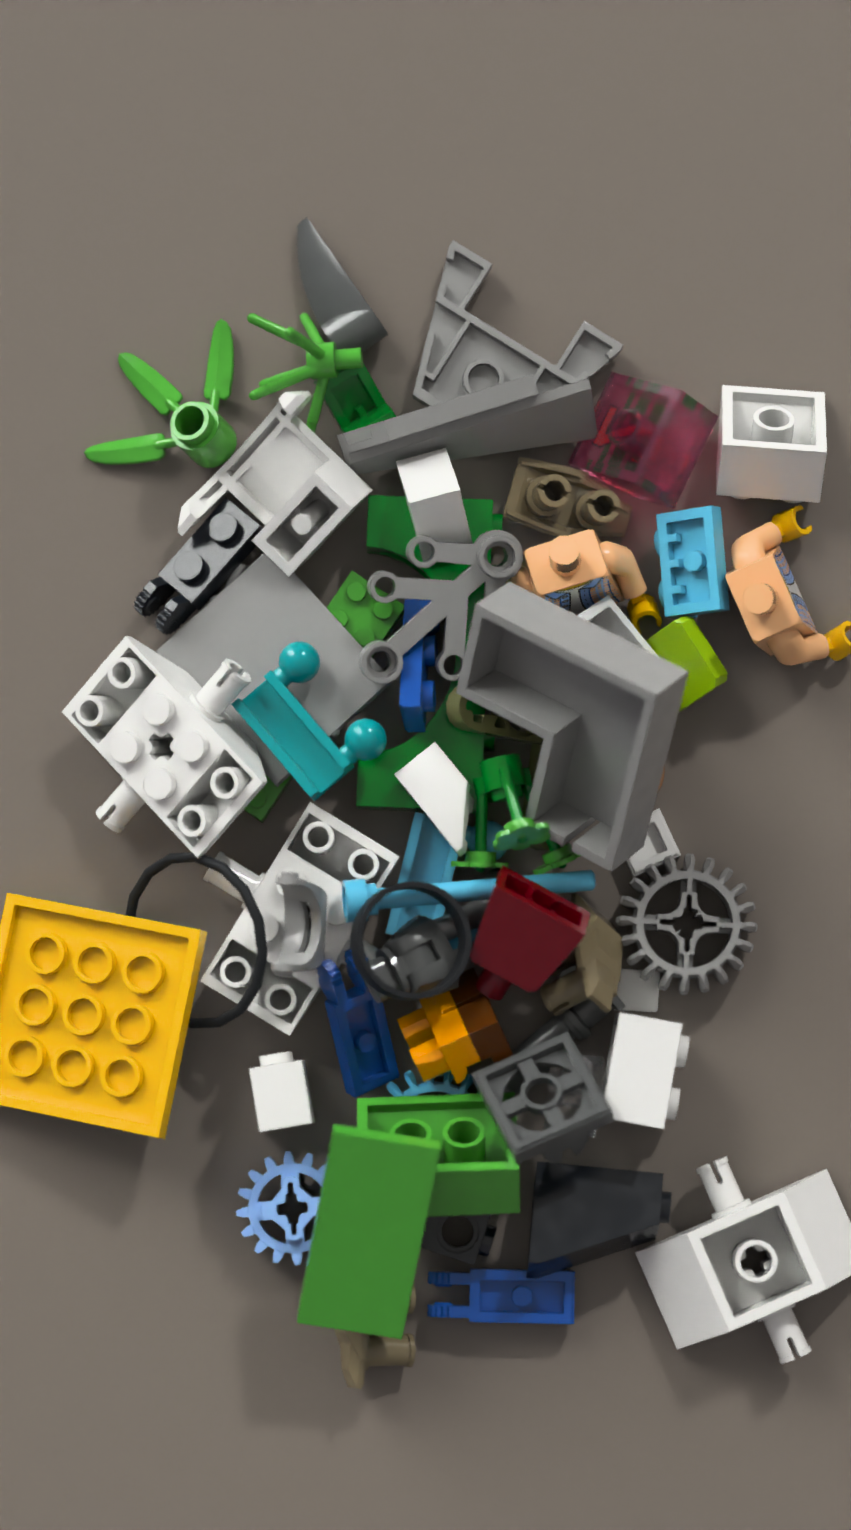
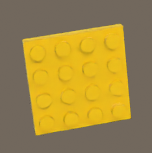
M7 893L0 924V1105L165 1139L207 931Z

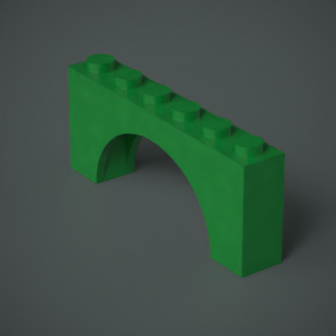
M368 495L367 554L382 555L400 561L414 569L424 579L454 580L470 566L436 562L428 568H421L411 564L406 556V546L412 538L416 537L405 496ZM462 498L473 544L484 532L502 530L503 514H493V500ZM417 544L414 549V556L418 561L423 562L419 545ZM490 548V550H489L488 553H487V559H488V562H489L490 564H491V548ZM484 583L468 596L465 649L475 604L484 599ZM457 655L454 673L458 672L461 666V661ZM458 680L451 681L442 705L426 725V732H418L406 742L384 750L380 756L373 760H358L357 810L423 812L394 774L436 742L470 785L469 793L474 800L472 813L469 814H476V793L473 779L482 776L479 762L483 761L484 750L494 751L495 737L462 731L449 721L446 713V702L449 694L457 687ZM467 700L466 710L473 712V715L485 714L484 707ZM491 794L488 795V802H492Z

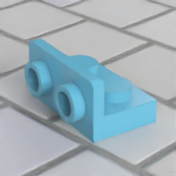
M710 505L656 514L657 530L654 534V546L660 557L662 579L659 583L658 595L660 603L664 608L665 617L678 619L686 615L697 619L698 615L729 611L721 507Z

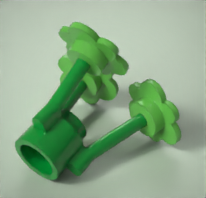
M520 754L502 755L479 762L482 776L473 779L476 793L475 851H466L465 861H451V866L475 867L478 872H483L485 867L501 868L503 865L509 868V863L496 862V852H487L488 795L490 794L493 803L507 802L512 821L504 825L503 831L496 833V840L493 841L494 850L505 851L513 849L518 851L526 849L530 845L546 841L550 851L541 855L545 864L532 870L534 875L543 874L558 867L563 869L567 866V863L580 857V855L571 851L570 843L560 846L549 839L550 828L548 823L535 824L534 819L523 818L519 798L525 795L529 802L533 783L529 767H522Z

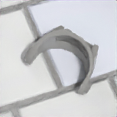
M282 872L281 876L276 879V884L281 886L284 896L285 926L279 960L276 964H271V971H273L275 976L292 977L293 971L314 969L319 967L324 960L327 894L319 886L299 879V873ZM308 903L311 912L312 929L307 949L304 952L309 935V914L306 904Z

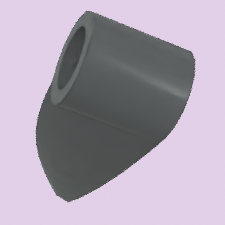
M307 217L304 218L297 226L298 263L303 287L313 313L330 342L336 343L337 349L361 347L363 353L386 337L388 333Z

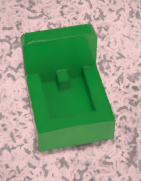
M364 363L363 368L338 370V378H329L324 402L342 433L396 417L392 408L382 397Z

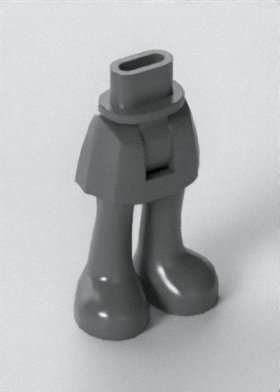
M495 868L487 872L481 879L497 878L501 868ZM488 900L470 901L462 906L471 930L479 927ZM446 914L434 920L417 915L406 922L385 942L383 948L376 951V958L368 962L374 973L387 985L408 993H422L438 985L452 969L458 948L453 950L449 943L450 940L458 937L451 915ZM469 958L463 973L478 965ZM459 978L453 985L441 993L458 988ZM364 980L372 997L377 1003H381L390 998L373 989Z

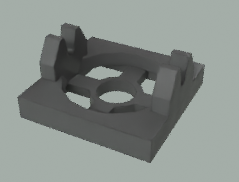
M565 1032L472 1073L474 1085L516 1164L541 1153L545 1160L558 1164L562 1161V1152L565 1149L571 1148L575 1155L581 1154L588 1142L587 1133L614 1122L612 1110L569 1032ZM550 1067L560 1068L568 1072L558 1078L548 1074ZM536 1084H550L557 1090L555 1098L546 1104H534L527 1098L528 1091ZM506 1088L519 1094L502 1102ZM581 1088L583 1093L581 1106L573 1118L565 1120L559 1109L563 1096ZM529 1111L534 1114L543 1115L550 1128L543 1131L527 1130L515 1124L510 1118Z

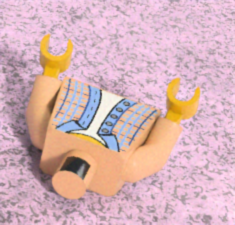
M801 505L775 514L771 522H767L736 539L731 547L733 566L725 575L754 644L770 656L774 655L780 663L789 666L821 660L827 656L833 660L840 661L851 654V642L845 634L851 630V621L841 623L824 635L818 634L780 547L781 542H790L812 531L811 525L801 529L796 522V512L804 509Z
M585 530L569 536H559L553 541L527 548L523 551L521 568L515 576L506 581V584L512 582L575 615H579L607 595L615 603L624 601V598L630 599L627 604V612L630 622L640 634L642 633L638 619L642 616L651 615L655 617L658 627L662 624L656 599L649 594H644L647 586L631 550L613 542H601L594 530Z

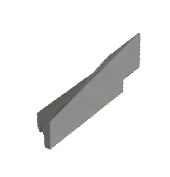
M530 374L336 436L345 463L356 474L396 469V461L443 448L447 449L450 460L589 440L596 436L597 426L589 379L579 380L538 393L534 376Z

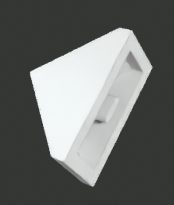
M443 448L396 461L416 536H427L436 542L473 544L461 491L447 449ZM420 542L418 545L423 561H426L431 556L432 550L427 542Z

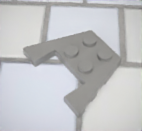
M453 240L448 248L436 304L413 391V399L428 407L530 374L534 376L538 393L545 392L579 380L590 379L620 354L623 344L584 321L558 363L553 365L466 311L491 271L492 264Z

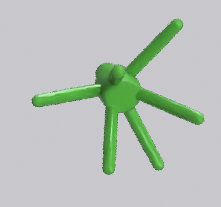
M254 313L248 314L247 320L249 323L306 351V365L261 380L259 388L249 393L250 399H260L308 378L318 379L306 424L315 433L329 378H338V370L363 368L361 347L337 349L335 342H324L307 313L300 315V321L310 339L292 327L285 328Z

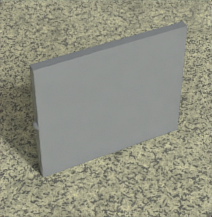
M265 553L218 595L212 596L209 603L156 651L164 658L187 671L202 688L221 667L225 659H231L244 668L239 675L241 676L244 672H247L251 677V682L243 688L231 702L232 704L238 698L243 700L266 680L264 678L265 674L270 670L274 671L279 666V656L285 646L296 641L309 643L317 650L320 656L319 671L310 681L305 683L292 682L287 688L330 738H336L340 730L394 682L380 684L366 678L359 667V655L363 647L295 573L290 576L286 575ZM371 657V667L376 671L382 670ZM230 704L225 709V712L256 744L265 774L278 787L291 774Z

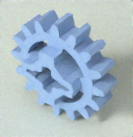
M285 1151L284 1164L277 1165L275 1160L269 1156L264 1159L267 1169L265 1174H261L253 1169L248 1172L250 1179L255 1185L253 1189H239L238 1194L249 1201L247 1207L236 1210V1216L249 1218L250 1225L241 1233L243 1237L254 1234L259 1237L260 1240L254 1249L256 1253L259 1254L268 1246L274 1249L273 1262L277 1264L285 1253H291L292 1260L296 1266L301 1265L303 1252L310 1249L311 1239L306 1241L305 1226L313 1216H316L320 1197L313 1196L301 1186L300 1173L313 1178L322 1187L326 1164L317 1170L312 1167L313 1154L307 1153L302 1163H295L292 1151ZM281 1174V1190L272 1200L259 1201L261 1192L266 1184ZM290 1182L293 1184V1193H296L298 1202H307L308 1211L302 1212L299 1215V1222L296 1223L297 1233H294L293 1222H290L289 1215L285 1213L280 1214L279 1205L288 1200ZM261 1220H273L285 1230L286 1242L271 1236L263 1227Z

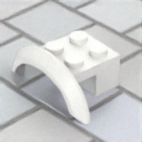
M309 391L284 392L273 410L250 437L181 507L178 533L183 536L228 492H231L265 525L251 541L286 575L290 576L321 547L373 489L297 417L313 395Z

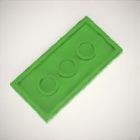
M333 1124L297 1312V1323L402 1339L440 1154V1141Z

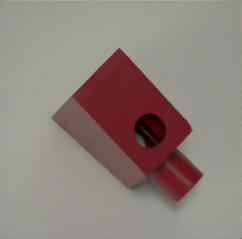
M502 865L469 957L473 963L484 968L475 983L476 988L483 995L493 1000H502L511 984L527 992H536L582 941L591 913Z

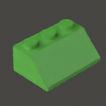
M515 1092L504 1093L502 1102L515 1097ZM480 1094L357 1098V1128L440 1141V1154L427 1217L520 1213L519 1164H516ZM516 1116L510 1118L515 1124H517Z

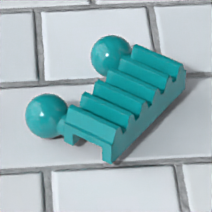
M296 641L283 648L279 656V666L274 671L270 670L264 675L266 680L243 700L238 698L231 705L310 798L316 801L354 768L353 764L358 760L369 761L380 756L386 747L387 736L384 728L378 722L365 718L357 720L349 726L345 734V744L341 748L331 740L287 688L292 682L305 683L316 676L320 668V656L317 650L309 643Z

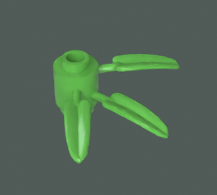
M220 319L216 322L211 339L204 397L210 400L209 404L200 401H190L179 405L183 399L182 394L161 374L133 354L126 352L119 354L118 361L122 371L143 397L162 415H168L171 411L173 412L170 420L172 438L165 439L163 434L155 433L93 445L84 452L89 460L94 463L107 465L147 463L163 459L165 456L164 449L179 446L199 466L214 468L224 464L233 455L237 445L235 430L218 413L220 399L227 400L231 395L234 373L233 337L231 328L226 321Z

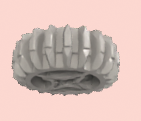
M689 853L684 857L683 870H677L676 862L671 855L664 858L666 874L662 876L653 864L647 865L645 872L652 882L647 886L642 880L634 877L629 883L636 892L641 894L638 900L630 896H622L620 899L622 906L633 909V915H623L616 918V925L621 927L632 926V934L622 936L623 946L635 943L638 949L637 952L631 954L626 959L628 965L632 966L644 958L649 965L641 972L640 978L647 981L656 970L661 972L663 975L658 983V989L662 991L668 989L672 977L679 978L678 991L680 995L688 994L690 989L689 979L696 978L697 986L701 993L708 992L710 989L706 975L710 973L713 974L716 981L721 985L729 981L728 976L721 966L727 963L736 971H740L744 967L743 962L733 953L735 949L746 953L753 951L754 945L749 941L740 939L741 932H756L758 927L757 923L741 921V914L750 913L755 910L754 902H746L738 906L735 897L747 890L745 883L737 884L731 890L725 885L731 878L733 870L727 867L720 873L718 878L710 875L715 866V860L710 857L704 861L701 871L694 870L695 857L694 854ZM680 882L678 903L673 912L657 915L645 914L650 899L659 889L668 884ZM696 883L709 888L720 898L725 906L728 918L710 916L701 911L697 901ZM688 898V911L695 913L693 918L698 917L701 924H712L713 927L703 926L692 931L690 939L687 940L685 951V938L678 935L681 930L675 932L673 925H663L660 922H671L682 917ZM644 930L663 932L672 937L676 946L677 966L664 961L652 950ZM728 934L724 947L713 960L705 965L693 967L696 942L702 935Z

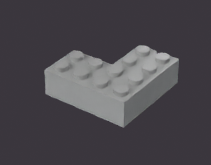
M508 582L475 604L456 693L544 738L525 817L534 819L535 824L548 823L550 840L563 846L594 823L596 819L600 822L573 842L571 851L610 872L644 847L689 671L512 582Z

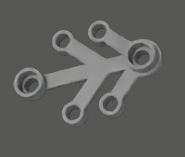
M503 530L484 532L477 538L474 544L436 542L434 539L422 535L416 536L408 542L406 546L407 559L417 567L428 568L436 562L470 565L454 580L397 577L393 573L384 570L377 571L369 577L367 582L368 594L378 602L389 603L396 598L431 601L387 641L375 640L364 646L359 655V667L366 678L380 684L395 680L403 668L402 656L445 618L443 651L436 658L435 668L441 677L450 681L459 680L465 653L468 596L484 583V598L504 586L508 579L515 576L523 562L521 544L515 536ZM420 542H427L432 550L431 556L426 561L420 562L414 556V549ZM500 546L504 551V559L499 565L492 566L488 562L487 553L490 548ZM381 577H388L393 584L392 591L389 595L380 597L375 591V584ZM384 651L388 657L387 666L382 670L376 671L371 667V656L375 652ZM450 655H457L461 661L460 669L454 674H447L443 666L445 659Z

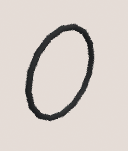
M192 852L169 853L144 870L129 894L126 916L136 917L139 898L154 875L174 863L197 862L220 872L240 893L253 920L257 958L252 983L237 1006L218 1017H190L188 1025L191 1029L220 1028L245 1013L262 986L268 956L264 919L249 887L226 863L207 855L197 858Z

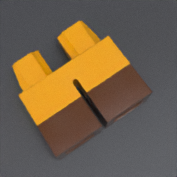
M474 968L461 974L458 988L432 997L419 999L422 1008L397 1019L410 1048L409 1051L424 1082L451 1071L458 1085L466 1078L468 1066L489 1057L492 1058L494 1063L513 1056V1052L488 997L476 988L475 983L478 976Z

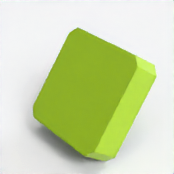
M684 615L672 621L646 640L659 657L689 671L678 713L684 711L727 681L728 672L693 617Z

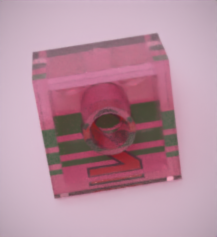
M612 372L594 408L597 434L593 439L578 441L568 464L578 470L589 472L590 476L634 497L675 509L716 424L718 416L680 389Z

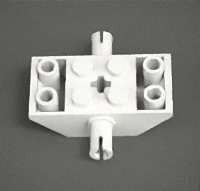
M125 636L62 711L71 723L121 775L123 780L104 804L96 810L99 820H103L106 815L109 816L103 823L106 827L114 832L121 833L133 816L147 803L197 858H200L206 854L266 785L267 778L256 744L225 712V709L243 688L251 682V677L247 672H244L241 676L239 675L244 669L231 659H225L221 667L202 688L187 671L133 637Z
M311 802L266 874L264 872L260 876L227 857L222 851L215 857V859L226 863L249 887L264 919L268 956L262 986L247 1010L289 1036L321 988L316 968L293 971L292 977L275 976L273 971H271V964H276L281 954L285 926L284 896L281 886L276 884L277 877L281 876L282 872L299 873V879L313 883L326 892L327 914L324 960L332 959L336 966L340 967L341 964L346 965L344 952L351 948L350 935L353 922L346 923L344 918L342 881L365 879L366 884L375 883L377 888H383L400 857ZM208 868L203 880L210 882L243 902L241 908L244 910L200 981L238 1004L252 983L257 958L254 924L240 893L221 873ZM311 930L309 931V935H308V939H307V944H306V947H305V949H304V952L306 951L307 946H308V943H309V940H310ZM363 940L364 952L369 959L368 961L376 958V951L379 949Z
M727 1156L712 1161L721 1180L720 1183L717 1182L710 1164L707 1163L695 1169L715 1210L711 1214L712 1219L638 1250L635 1254L677 1350L728 1333L757 1320L758 1322H764L779 1356L780 1364L788 1363L795 1360L787 1338H790L799 1357L812 1351L811 1347L807 1344L792 1309L796 1306V1302L822 1292L851 1276V1222L827 1169L751 1201L750 1198H743L729 1166V1160ZM751 1246L758 1252L765 1251L767 1258L760 1262L762 1271L756 1274L748 1267H741V1260L746 1258L745 1250Z

